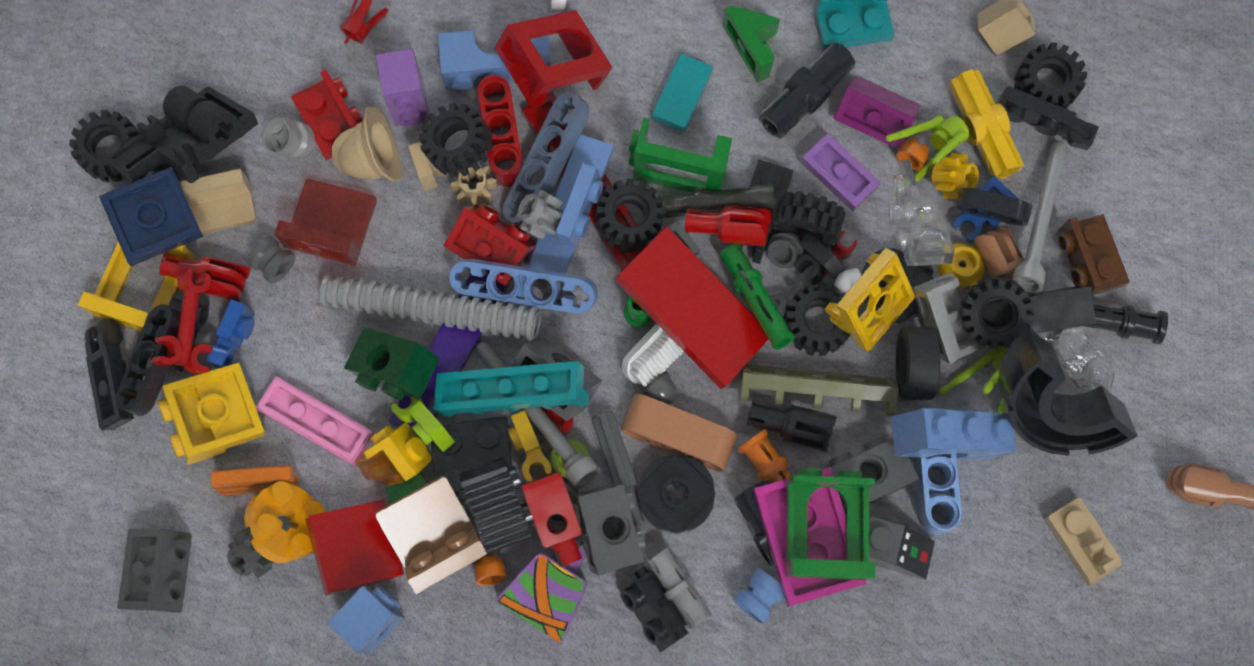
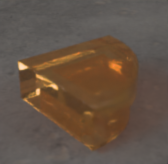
M383 450L369 459L364 457L355 461L361 474L367 480L380 481L384 485L404 482L402 476Z

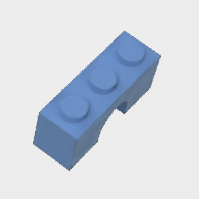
M474 30L438 33L441 74L446 89L468 90L473 86L479 85L485 77L490 75H499L505 78L508 83L514 82L498 54H487L477 47ZM548 36L530 39L545 64L551 66Z
M921 408L891 417L896 457L927 458L940 454L956 453L957 459L987 460L1017 453L1014 428L1009 414Z

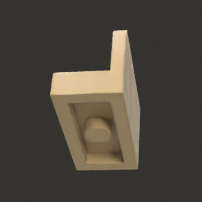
M241 169L199 177L192 184L186 180L180 182L202 234L252 224L257 221L251 183Z

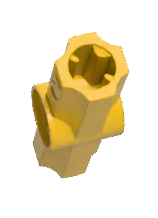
M971 69L951 79L948 86L962 114V120L969 130L967 141L970 145L977 146L991 178L995 176L998 180H1001L1020 171L1024 167V163L1009 134L1010 121L1008 114L1001 104L994 103L980 71Z

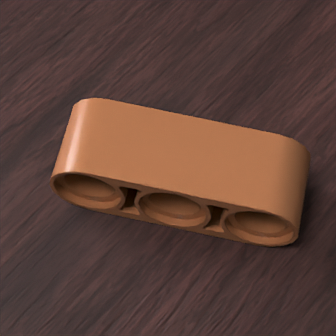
M634 394L620 428L621 432L634 439L677 456L692 457L701 462L706 468L719 472H724L738 437L737 433L724 426L642 394Z

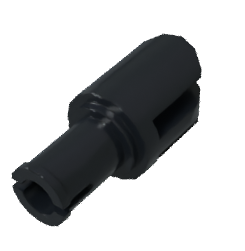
M752 402L746 426L780 433L779 437L782 438V442L827 452L829 447L828 441L833 433L832 427H834L837 419L836 415L791 404L790 408L787 407L786 410H781Z

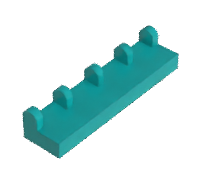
M579 361L437 373L434 411L445 417H451L457 413L472 412L477 415L485 414L486 411L496 410L517 412L522 408L544 407L545 409H555L556 406L574 404L579 407L588 406L589 394L583 389L584 365Z

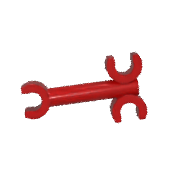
M187 268L180 270L177 274V284L180 290L184 292L177 338L171 335L156 337L155 342L164 344L168 349V354L166 357H152V362L158 366L172 364L184 366L192 374L209 372V367L200 365L197 361L198 353H211L212 347L207 344L192 345L200 293L205 292L210 287L211 276L207 273L198 275L197 283L194 285L192 282L193 269Z

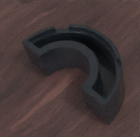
M1028 328L1013 340L1000 365L999 387L1012 426L1026 443L1044 452L1069 456V450L1087 449L1089 454H1095L1116 448L1138 437L1125 404L1102 385L1089 392L1076 395L1054 393L1066 380L1065 374L1054 347L1031 328Z

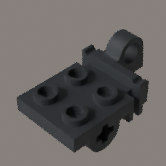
M177 86L171 89L164 98L163 112L165 116L160 120L153 115L148 116L149 125L147 126L142 122L138 123L137 127L140 134L107 156L106 159L109 165L121 172L128 184L144 178L151 171L155 174L169 167L173 168L176 175L192 184L199 179L193 167L194 162L202 166L237 139L243 137L245 133L258 125V122L252 111L210 86H207L199 93L187 86Z

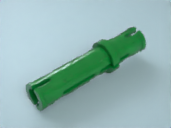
M740 244L728 246L719 256L734 279V289L744 296L755 318L772 343L773 349L779 350L788 346L794 341L795 336L788 328L776 304L761 282L763 279L762 274L758 269L752 267ZM742 270H744L752 286L754 287L753 291H751L750 287L748 286L747 282L742 276ZM760 302H763L765 308L767 309L768 313L773 319V323H770V321L768 320L767 316L765 315L763 309L759 304Z

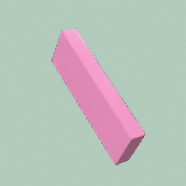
M277 376L274 377L256 405V410L354 467L370 443V437L375 434L370 429Z

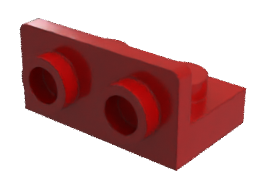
M325 68L319 72L323 79L322 81L292 95L291 98L305 124L312 128L315 142L327 161L332 158V145L338 136L346 130L355 127L363 120L355 106L348 109L343 99L349 95L340 78L331 79Z
M480 204L479 206L464 207L443 246L464 260L478 259L521 266L527 254L534 251L537 243L529 239L531 234L520 229L519 225H507L498 219L500 214L496 210L485 204ZM502 272L497 275L496 280L507 286L511 284L513 277L508 273Z

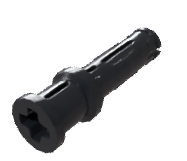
M1094 304L1096 324L1084 326L1116 332L1117 336L1124 339L1134 336L1151 339L1153 344H1161L1167 332L1168 313L1161 310L1157 313L1135 310V307L1132 305L1122 306L1119 309Z

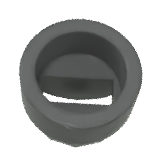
M665 374L646 388L643 394L670 405L676 398L677 389L673 381Z

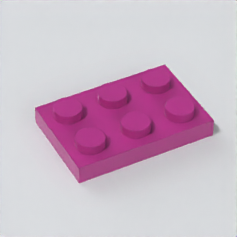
M831 467L821 469L822 476L833 477ZM787 479L752 490L787 607L867 584L866 580L786 577ZM819 488L809 497L807 505V559L846 560V515L839 493L835 489Z

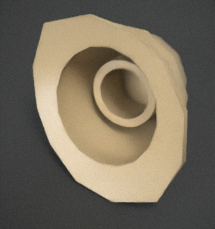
M366 107L363 121L340 134L332 145L334 165L344 174L365 181L377 180L382 177L390 181L403 180L398 148L385 115L377 107Z

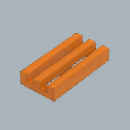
M289 465L211 472V486L221 496L259 493L278 481H285L299 487V476Z

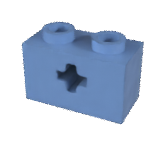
M362 586L333 616L328 624L356 652L372 654L405 618L397 611L402 605L385 589L382 590L377 587L375 590Z

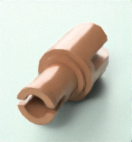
M1007 225L1001 226L974 239V244L984 261L989 276H996L997 278L1007 277L1012 281L1015 268L1025 259L1010 228Z
M1186 464L1176 466L1169 471L1166 477V486L1173 495L1179 496L1182 500L1213 508H1218L1224 503H1230L1254 510V485L1230 480L1227 472L1224 470L1199 464Z

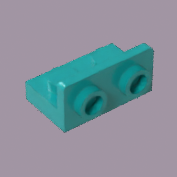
M818 0L814 15L822 51H825L833 42L839 45L842 44L847 48L892 41L895 33L887 4L888 0Z

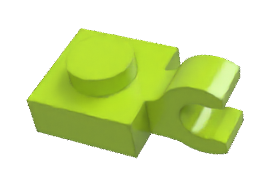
M410 397L412 402L405 409H401L396 403L391 405L392 411L402 422H417L412 429L426 445L434 441L444 452L455 442L441 423L424 406L422 399L418 400Z

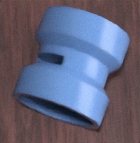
M757 568L750 576L749 588L739 590L732 600L759 623L764 624L771 616L770 606L780 603L784 599L781 584L765 571Z

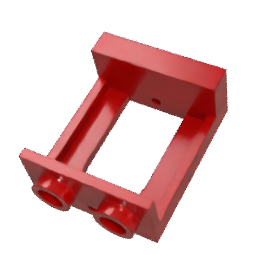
M577 10L508 24L494 47L530 107L542 104L550 90L587 80L592 89L596 90L613 68ZM558 33L574 60L547 66L530 39Z

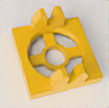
M887 248L881 254L872 253L867 259L870 267L838 304L830 302L824 309L826 313L831 315L830 321L841 330L852 335L857 346L866 352H869L915 298V294L897 254ZM883 280L888 284L886 287L880 288L878 283ZM869 295L870 299L867 309L858 317V307ZM885 295L883 305L876 311L877 302Z

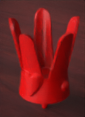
M354 0L349 16L339 26L340 30L348 36L344 44H347L350 39L363 44L366 36L386 17L389 9L382 8L366 23H363L373 0H362L353 14L357 0Z

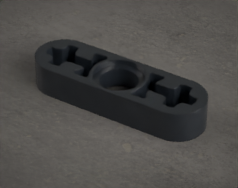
M160 304L154 307L148 314L116 394V404L119 409L136 416H143L154 407L170 365L158 366L152 363L147 368V361L153 352H156L155 357L167 356V347L164 344L156 343L155 338L167 335L177 338L180 311L168 305Z

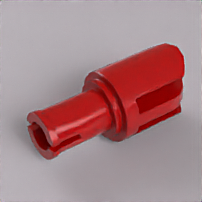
M726 205L720 212L687 209L685 231L687 233L718 235L722 243L764 246L772 214L770 210L764 208Z
M170 252L164 253V259L161 260L159 275L176 279L180 270L193 269L192 282L194 285L197 283L198 275L210 274L211 285L203 293L237 302L241 299V292H243L247 282L246 279H248L251 272L249 266L207 255L197 261L174 255Z

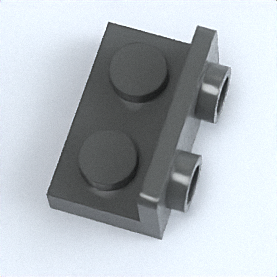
M128 529L117 609L180 613L182 611L192 539L190 533L167 529Z

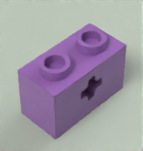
M413 48L377 54L376 59L382 93L394 125L415 126L420 124L422 120H427L430 114L425 87Z

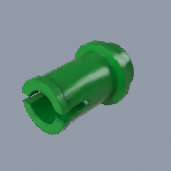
M629 296L624 308L626 322L636 328L648 325L652 318L642 310H635L641 307Z

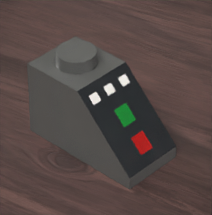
M869 516V561L875 562V566L926 580L935 541L906 526Z

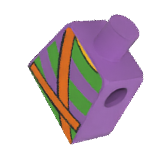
M579 549L582 556L581 560L559 567L557 559L554 561L539 552L499 595L496 602L562 644L588 585L586 581L575 575L587 554Z

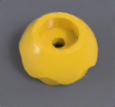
M956 243L948 246L941 252L937 269L940 276L949 272L953 273L955 277H958L960 284L957 286V289H962L977 284L976 281L980 280L983 276L985 265L979 251L975 247L965 243ZM959 262H963L965 267H960Z

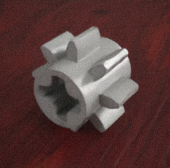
M540 190L537 196L534 194L527 195L518 208V218L523 221L520 229L540 240H543L545 233L550 236L556 234L555 232L563 214V211L559 209L563 201L543 190Z

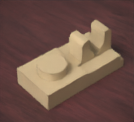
M1080 496L1043 518L1087 585L1093 584L1122 565L1121 558L1102 532L1101 527Z

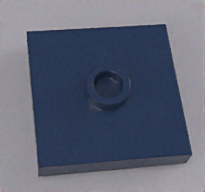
M172 167L99 196L127 263L131 267L204 237Z

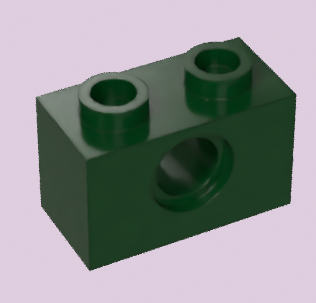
M364 327L344 369L357 376L356 384L370 391L376 392L377 388L381 387L383 393L395 399L402 400L404 395L420 400L440 358L415 341Z

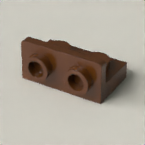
M1104 214L1080 221L1076 217L1071 218L1058 229V245L1062 253L1067 254L1072 267L1070 271L1071 279L1075 286L1089 284L1093 296L1125 287L1130 283Z

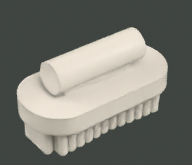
M656 323L626 354L623 359L622 370L625 377L633 383L641 384L644 387L650 386L656 379H659L666 368L679 358V355H682L684 351Z

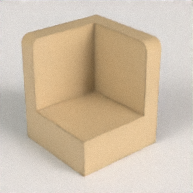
M999 0L978 13V30L996 55H1000L1035 35L1034 17L1023 0Z

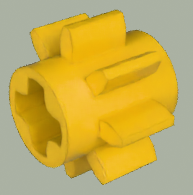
M951 153L950 157L945 156L942 161L935 164L932 171V183L936 190L943 191L944 199L959 200L963 188H976L979 180V171L974 163L967 162L968 154Z

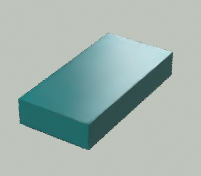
M680 53L653 110L652 120L685 133L713 72V66Z

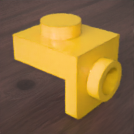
M406 422L394 430L390 425H387L370 437L374 444L363 452L366 458L369 459L383 450L405 481L418 474L433 460L427 451L425 443L416 436Z

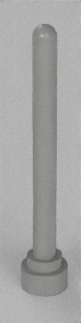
M1055 141L1051 145L1025 261H1022L1015 268L1012 279L1013 282L1016 281L1021 285L1027 294H1037L1043 290L1046 273L1040 263L1066 146L1062 141Z
M483 341L477 345V353L490 369L508 367L488 342ZM541 407L522 408L566 463L564 466L567 471L566 477L576 489L586 486L596 478L600 472L599 466L590 456L576 452Z

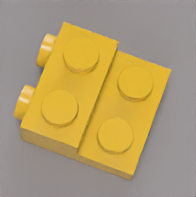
M239 362L162 386L164 399L157 400L158 407L164 423L172 421L176 434L170 436L176 458L184 456L187 465L224 454L227 448L264 436L265 431Z

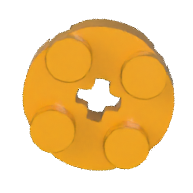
M278 481L257 493L250 500L244 515L245 528L250 526V532L254 538L250 542L260 555L275 563H289L313 552L305 519L310 515L324 513L325 509L320 502L315 501L302 488L285 481ZM278 516L287 517L291 527L284 531L281 528L282 521L278 519Z

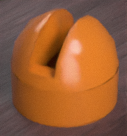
M919 138L906 140L896 153L897 160L912 170L922 169L929 154L928 145L926 143L923 145L919 144Z
M486 554L474 564L475 582L479 586L495 585L507 579L505 565L502 559L495 554Z

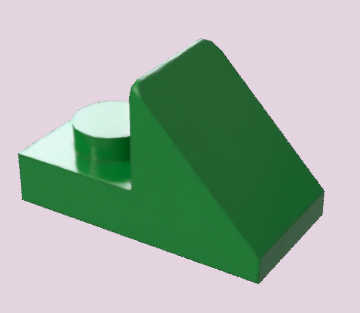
M729 6L724 10L722 26L758 83L770 76L774 55L770 46L765 41L776 36L780 20L773 16Z

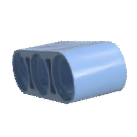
M956 453L940 454L927 458L913 457L914 469L919 477V480L916 481V493L920 524L930 534H944L958 525L962 514ZM930 467H936L944 473L945 482L943 485H935L929 480L928 469ZM933 506H941L947 511L949 517L946 525H940L933 520L931 515Z

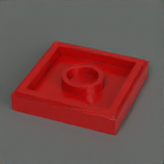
M384 499L310 515L305 519L325 596L384 582L404 575L401 561L376 519V512L386 507Z

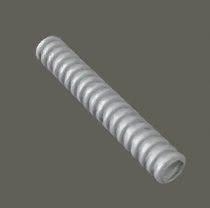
M327 273L324 276L319 287L320 302L322 306L326 307L332 305L334 308L340 309L343 307L345 310H352L354 308L356 312H363L364 310L368 314L377 312L379 316H385L388 313L391 318H396L399 315L403 320L411 318L412 321L419 322L422 319L423 323L430 324L433 321L435 325L439 326L445 323L446 327L452 328L456 325L458 329H465L467 326L469 331H476L479 328L481 333H487L491 330L492 335H499L502 332L504 337H510L514 334L516 339H522L523 336H526L527 341H533L540 329L541 313L537 307H532L528 310L525 305H520L519 308H516V305L513 303L505 306L504 302L501 301L493 304V301L489 299L482 302L481 298L474 297L471 300L469 296L464 295L459 298L458 294H451L448 297L446 292H439L437 295L434 290L425 292L424 289L417 288L414 291L413 287L406 286L403 289L398 284L391 286L390 283L383 282L380 284L379 281L373 280L369 283L367 279H360L358 281L355 277L347 279L346 276L338 275L336 277L335 274Z

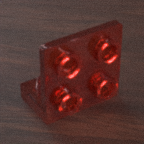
M307 179L291 223L279 220L274 234L284 248L356 266L377 199L374 195Z

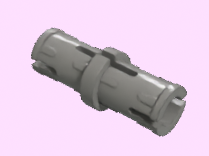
M668 548L646 562L666 590L664 595L668 600L672 599L684 616L690 629L696 627L712 615L692 586L694 581L690 576L686 577Z

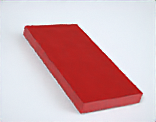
M667 226L614 278L629 296L720 389L725 388L769 340L758 320Z

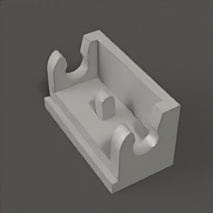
M950 272L912 288L925 327L934 328L938 335L940 360L949 364L980 349V345L968 335L960 315L962 305L957 286L960 284L958 277H955Z

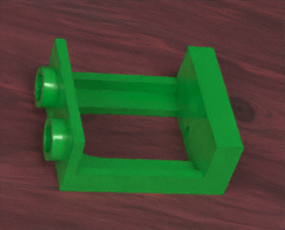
M643 118L641 129L633 130L629 145L631 153L628 165L634 166V179L719 199L733 138L717 135L713 156H704L649 143V119ZM643 164H657L708 176L707 182L645 168Z
M798 469V475H793L787 479L786 577L849 580L875 579V562L869 561V487L875 485V478H863V472L855 470L838 471V477L822 476V470ZM819 488L835 489L845 500L846 560L807 559V505L809 497Z

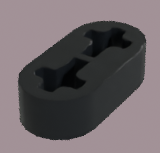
M963 188L957 204V209L962 212L1016 226L1028 225L1033 208L1026 201L975 188Z

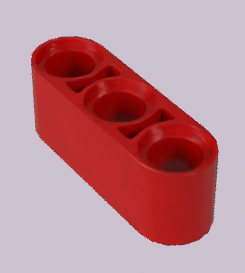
M490 75L485 77L478 86L481 118L489 127V131L493 136V140L490 141L493 145L492 152L487 151L488 162L492 177L496 179L497 184L503 187H511L523 166L511 88L505 78L499 75ZM493 94L504 96L497 102L487 100ZM499 127L510 129L509 132L502 136L493 134V131ZM510 160L515 162L511 169L502 170L498 168L502 161Z

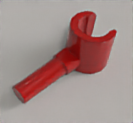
M841 231L838 243L831 246V252L835 254L838 260L848 258L857 245V240L854 241L851 247H844L840 244V240L846 231Z

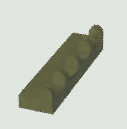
M746 364L741 370L740 401H748L750 395L749 388L775 391L774 404L778 405L783 404L784 392L813 395L812 408L821 409L823 396L851 398V412L857 413L860 412L861 400L886 402L885 415H895L899 388L891 378Z

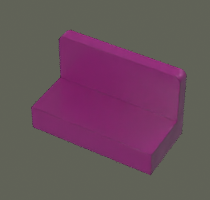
M855 76L848 86L833 119L899 149L905 138L888 142L886 141V136L911 127L921 105L862 77Z

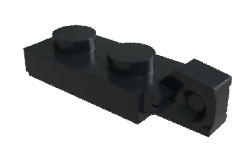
M1010 86L1005 88L996 101V104H1001L1006 110L1009 121L1015 123L1023 121L1036 126L1035 129L1043 135H1059L1062 139H1066L1069 146L1088 150L1092 146L1099 126L1076 118V113Z

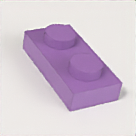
M828 133L802 156L800 162L852 211H855L878 189L881 183Z

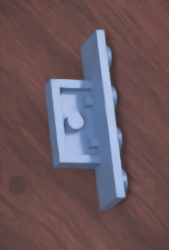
M580 134L555 195L556 198L563 201L559 208L563 211V214L555 232L556 234L550 236L545 233L543 240L538 239L527 268L567 273L580 238H584L590 223V216L588 215L593 203L598 202L602 193V179L615 148L614 145Z

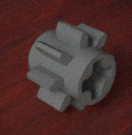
M249 527L232 536L234 541L228 544L230 550L227 552V559L236 573L248 576L253 572L258 579L273 569L271 564L274 562L264 558L254 549L250 542L254 538Z

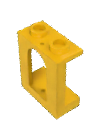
M119 242L115 247L95 294L83 291L77 305L92 316L101 319L113 318L115 321L117 320L118 324L141 332L149 313L117 303L132 269L127 263ZM186 244L168 251L181 257L193 260L196 258L185 247ZM165 276L151 310L160 304L169 305L172 295H177L180 288L176 278Z

